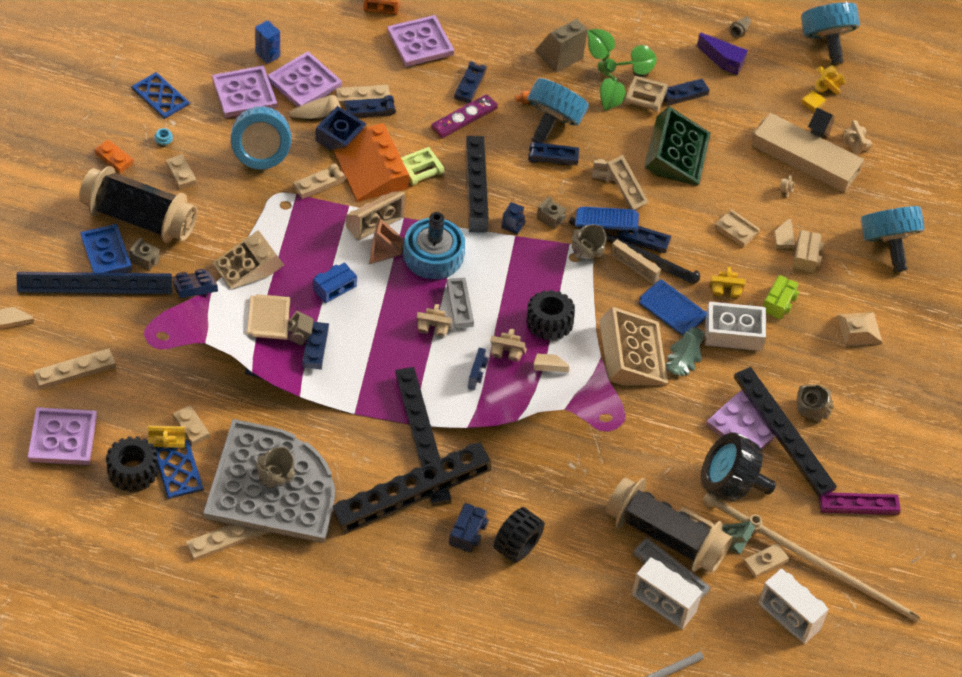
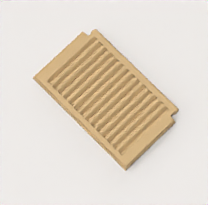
M251 295L247 334L252 335V337L287 340L290 297Z

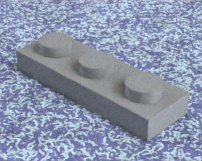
M466 278L447 279L446 284L454 327H474Z

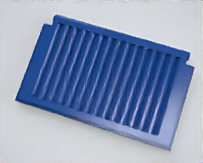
M581 206L577 209L575 227L595 224L602 226L603 229L637 231L639 213L633 209Z
M662 279L639 297L640 301L638 303L682 336L691 327L696 328L706 319V311Z

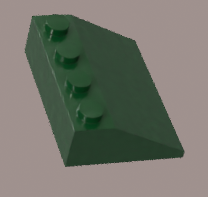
M668 106L656 116L644 168L659 177L698 186L711 132Z

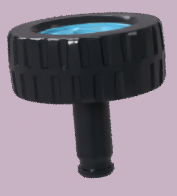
M735 432L723 435L713 444L704 459L701 469L703 488L710 494L727 502L741 499L752 487L769 495L774 492L776 483L760 473L763 455L759 445Z

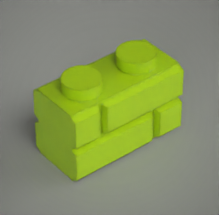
M779 275L764 300L762 307H766V314L780 320L785 314L788 315L793 306L791 302H796L800 293L797 291L799 284Z

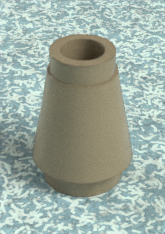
M745 16L733 22L730 26L731 35L736 38L743 37L751 24V19Z

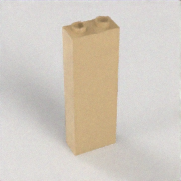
M772 113L767 118L762 119L759 128H755L751 135V138H753L751 146L844 193L860 173L864 159Z

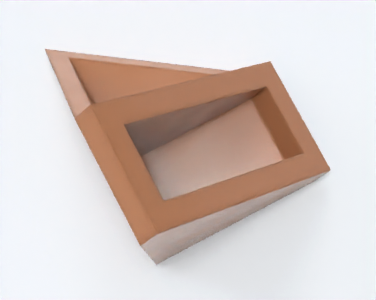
M379 219L376 225L369 264L399 256L403 251L404 239L382 219Z

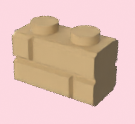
M804 230L800 231L797 239L793 269L813 273L816 266L820 267L822 256H819V253H822L824 242H821V234L810 233Z

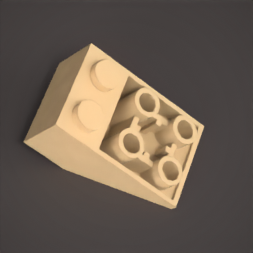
M259 230L213 262L231 289L268 277L284 266Z

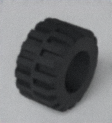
M544 290L541 293H536L535 297L532 296L527 307L526 323L528 329H531L530 332L532 334H536L538 338L543 337L545 340H556V338H563L564 335L567 336L572 331L575 304H573L571 298H568V295L561 294L562 292L560 291L554 292V290H549L546 292Z
M128 436L125 440L121 438L118 443L114 442L112 448L109 447L108 454H106L107 474L110 482H113L116 488L120 486L122 491L128 489V492H133L135 489L141 491L142 487L148 488L149 483L153 484L155 477L158 475L157 451L152 443L148 444V440H141L137 436L136 438ZM129 461L141 462L136 467L124 466Z
M525 507L517 509L505 520L497 532L493 544L494 549L513 563L521 561L538 543L542 536L545 522Z

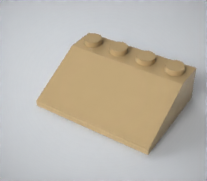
M612 307L600 318L609 381L623 386H666L668 378L659 322Z

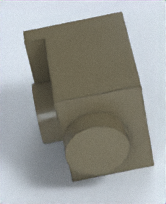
M550 196L538 206L537 219L551 228L555 229L566 220V209L552 201Z
M139 238L129 250L130 262L149 271L160 261L159 248L144 242L142 238Z
M296 311L288 322V331H290L288 340L302 346L312 333L314 319Z

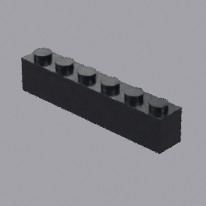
M466 136L465 164L469 232H487L489 215L484 136Z

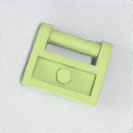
M429 147L401 157L409 173V183L411 186L418 184L419 181L445 173L443 165ZM430 166H433V167H434V168H432V169H430V170H427V171H425V172H422V173H420V174H417V175L414 174L415 172L420 171V170H423V169L428 168V167H430Z

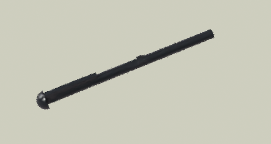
M571 217L569 224L575 226L576 218ZM605 232L606 241L613 243L619 240L644 258L654 262L660 269L692 284L700 280L699 271L695 270L693 273Z

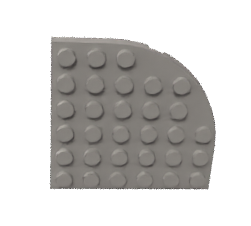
M233 419L204 509L203 518L324 543L335 500V485L332 480V473L320 453L308 442L304 443L297 439L296 435L282 429ZM276 447H285L293 455L295 477L291 482H287L283 486L278 485L277 487L266 488L258 477L257 458L264 456L269 450Z

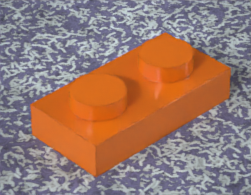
M110 140L95 148V154L119 173L133 164V158Z

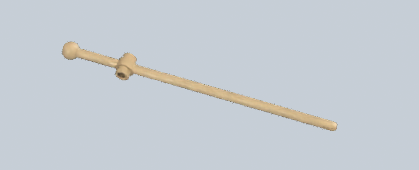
M709 492L705 494L702 500L705 506H714L742 523L752 522L755 529L751 535L760 532L912 621H919L920 616L917 613L763 526L762 518L759 515L754 514L748 517L721 502L715 495Z

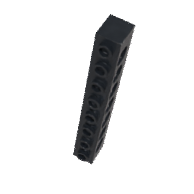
M481 442L469 444L460 451L451 452L446 457L433 460L421 468H414L409 473L396 476L384 484H377L372 489L359 492L352 498L340 500L332 506L334 516L345 535L491 471V460ZM391 493H397L395 496H390ZM373 501H378L376 504H371ZM355 509H359V510H360V511H358V512H352V511L355 510Z

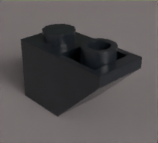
M816 108L808 125L811 133L820 138H823V136L829 137L835 116Z

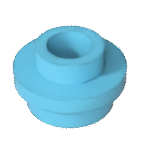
M166 128L159 129L155 134V141L160 145H168L173 140L172 133Z

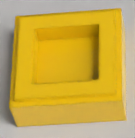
M812 90L802 99L801 103L815 112L816 108H820L825 104L826 99Z

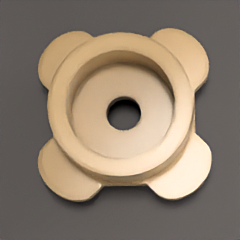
M789 175L788 179L783 178L781 181L780 191L786 193V197L794 190L795 183L792 181V176Z

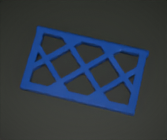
M157 72L131 86L164 119L190 105V102ZM158 78L161 83H151V80ZM147 86V91L142 92L139 87ZM150 87H160V93L150 92ZM163 88L170 89L173 94L163 93ZM149 96L159 97L158 102H153ZM162 97L172 98L171 103H161ZM175 98L181 99L183 103L174 104ZM160 107H168L170 110L165 113Z
M185 440L186 455L177 452L179 447H154L157 451L158 467L168 499L203 491V485L189 440ZM166 451L169 455L163 460L160 458L159 452ZM173 455L182 459L178 466L169 463ZM186 461L192 465L193 470L191 472L182 469ZM165 466L175 470L170 477L165 475ZM178 472L188 476L183 483L174 480ZM193 478L197 481L198 486L191 488L187 484ZM170 483L179 486V490L170 492Z

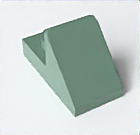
M752 522L722 525V532L733 537L729 550L738 554L742 553L755 529Z

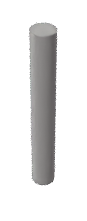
M702 652L695 653L646 677H666L703 660L704 656Z

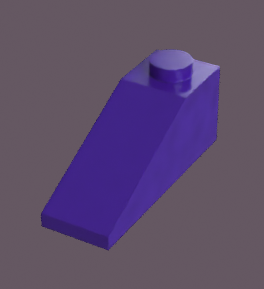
M699 33L697 47L721 69L738 75L745 63L748 50L707 34Z

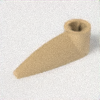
M329 95L289 111V115L297 118L326 117L337 106L340 108L341 106L335 95Z

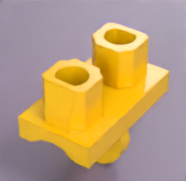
M832 65L826 69H823L821 66L818 67L817 71L821 74V78L816 80L815 89L818 92H824L829 88L836 95L841 93L839 87L846 83L841 73L838 74Z
M727 267L726 272L719 271V276L712 275L709 286L712 287V295L722 296L724 288L730 289V297L739 298L746 279L737 278L738 273H731V267Z
M148 426V444L152 443L154 447L185 448V427Z

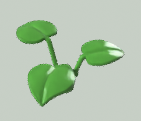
M591 29L587 31L589 51L594 58L602 59L598 62V70L604 73L605 76L610 77L606 78L600 86L602 106L604 110H609L620 105L626 95L624 85L617 82V79L610 74L615 71L616 66L633 64V71L636 74L643 75L649 73L654 68L657 57L649 47L639 45L634 47L631 52L632 61L616 63L613 59H608L610 56L609 52L615 48L613 36L605 30Z

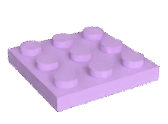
M435 15L387 27V33L405 67L454 55V49Z
M310 52L304 53L267 75L269 82L297 107L323 98L336 90V88L342 86V81Z
M264 66L212 75V81L225 118L238 116L247 109L256 106L277 108V101Z
M740 390L706 423V426L720 437L731 432L739 433L757 443L761 450L775 438V435L743 390Z
M36 407L28 462L90 465L97 411Z

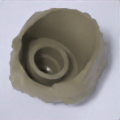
M592 224L574 230L572 249L576 258H589L592 260L596 257H602L604 254L606 234L602 226Z
M818 384L802 385L799 387L796 401L798 413L817 422H821L822 418L828 419L831 409L834 408L831 391Z
M276 447L269 450L264 456L257 458L258 477L266 488L277 487L278 485L283 486L287 482H291L295 477L294 458L287 448Z

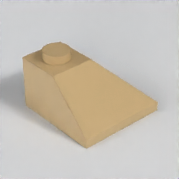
M874 312L837 315L845 346L882 344Z

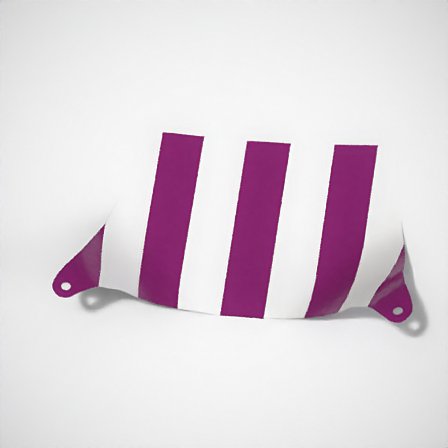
M277 193L266 202L265 208L250 235L259 230L284 266L268 277L231 289L224 278L221 277L216 282L218 292L197 295L164 311L154 318L144 330V337L153 348L167 350L193 343H206L232 355L251 372L274 386L310 401L361 416L409 424L396 380L395 370L414 367L429 421L433 427L473 428L497 426L521 420L538 412L555 410L572 412L600 431L610 432L616 430L625 421L623 404L607 377L598 345L593 288L594 259H580L578 262L570 261L569 255L574 252L572 244L493 232H469V229L459 228L465 237V256L460 269L443 279H427L418 276L407 267L403 251L399 256L369 264L374 233L358 241L346 228V215L359 208L311 197L301 199L298 194ZM283 201H288L291 203V208L284 210L280 208L279 204ZM402 218L389 226L404 239L409 227L419 220ZM345 262L350 267V270L352 269L357 275V287L324 303L320 296L313 291L314 277L319 273L329 271L334 265H340ZM465 277L474 327L455 328L446 283L447 279ZM544 290L546 292L549 290H554V292L560 291L562 292L561 294H566L568 298L573 300V304H575L574 325L572 331L567 336L564 335L563 338H556V340H545L543 337L538 338L536 334L530 332L531 329H528L526 323L527 307L532 296L535 297L536 293H541ZM251 295L290 297L289 320L296 311H299L313 318L314 322L329 323L322 370L302 367L306 341L301 346L288 340L290 331H288L287 340L252 337V335L247 334ZM435 304H438L439 310L446 311L445 317L452 318L451 329H448L445 337L435 335L436 326L431 325L429 326L428 333H419L417 313H426L427 308L434 309ZM510 329H514L515 335L521 336L520 342H525L526 354H522L519 362L509 360L510 351L505 350L502 358L493 357L491 354V336L501 337L502 333L508 334ZM158 332H165L169 335L168 340H160L156 337V334ZM480 347L486 349L485 357H488L486 369L482 368L481 372L484 373L481 384L477 383L476 389L472 390L468 389L469 375ZM537 354L557 355L569 364L570 371L534 370ZM602 414H610L612 420L603 422L599 417Z

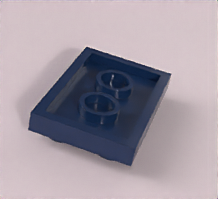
M206 269L195 270V273L190 274L181 272L172 277V284L180 298L218 292L216 281L210 271H206Z

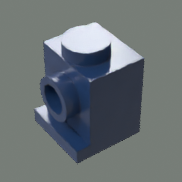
M510 202L503 213L501 228L518 235L526 223V220H524L525 215H523L524 207Z

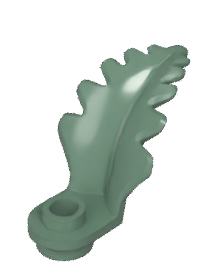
M691 327L690 330L684 333L681 340L671 345L670 350L674 353L667 356V359L671 361L666 363V368L674 375L685 376V374L689 375L688 368L695 370L694 362L702 360L700 344L705 339L704 331Z

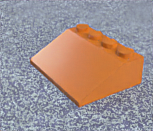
M384 123L364 128L345 148L332 149L357 202L386 195L390 192L408 189L409 173Z

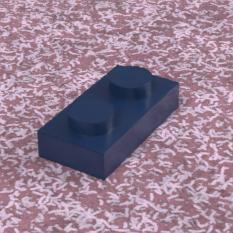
M478 348L469 375L468 389L475 390L477 383L481 384L484 372L481 371L482 368L486 369L488 357H485L486 349Z

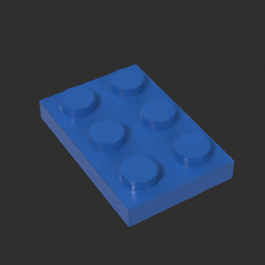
M117 224L80 232L93 273H123L132 270V265Z

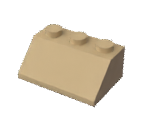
M390 192L370 203H366L357 210L349 212L346 215V228L359 241L375 232L379 219L391 225L404 218L405 193Z

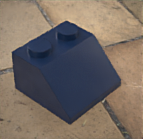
M337 106L316 127L315 141L329 150L345 148L366 127V123Z

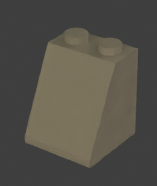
M576 19L550 32L536 48L535 52L558 72L583 59L588 29Z

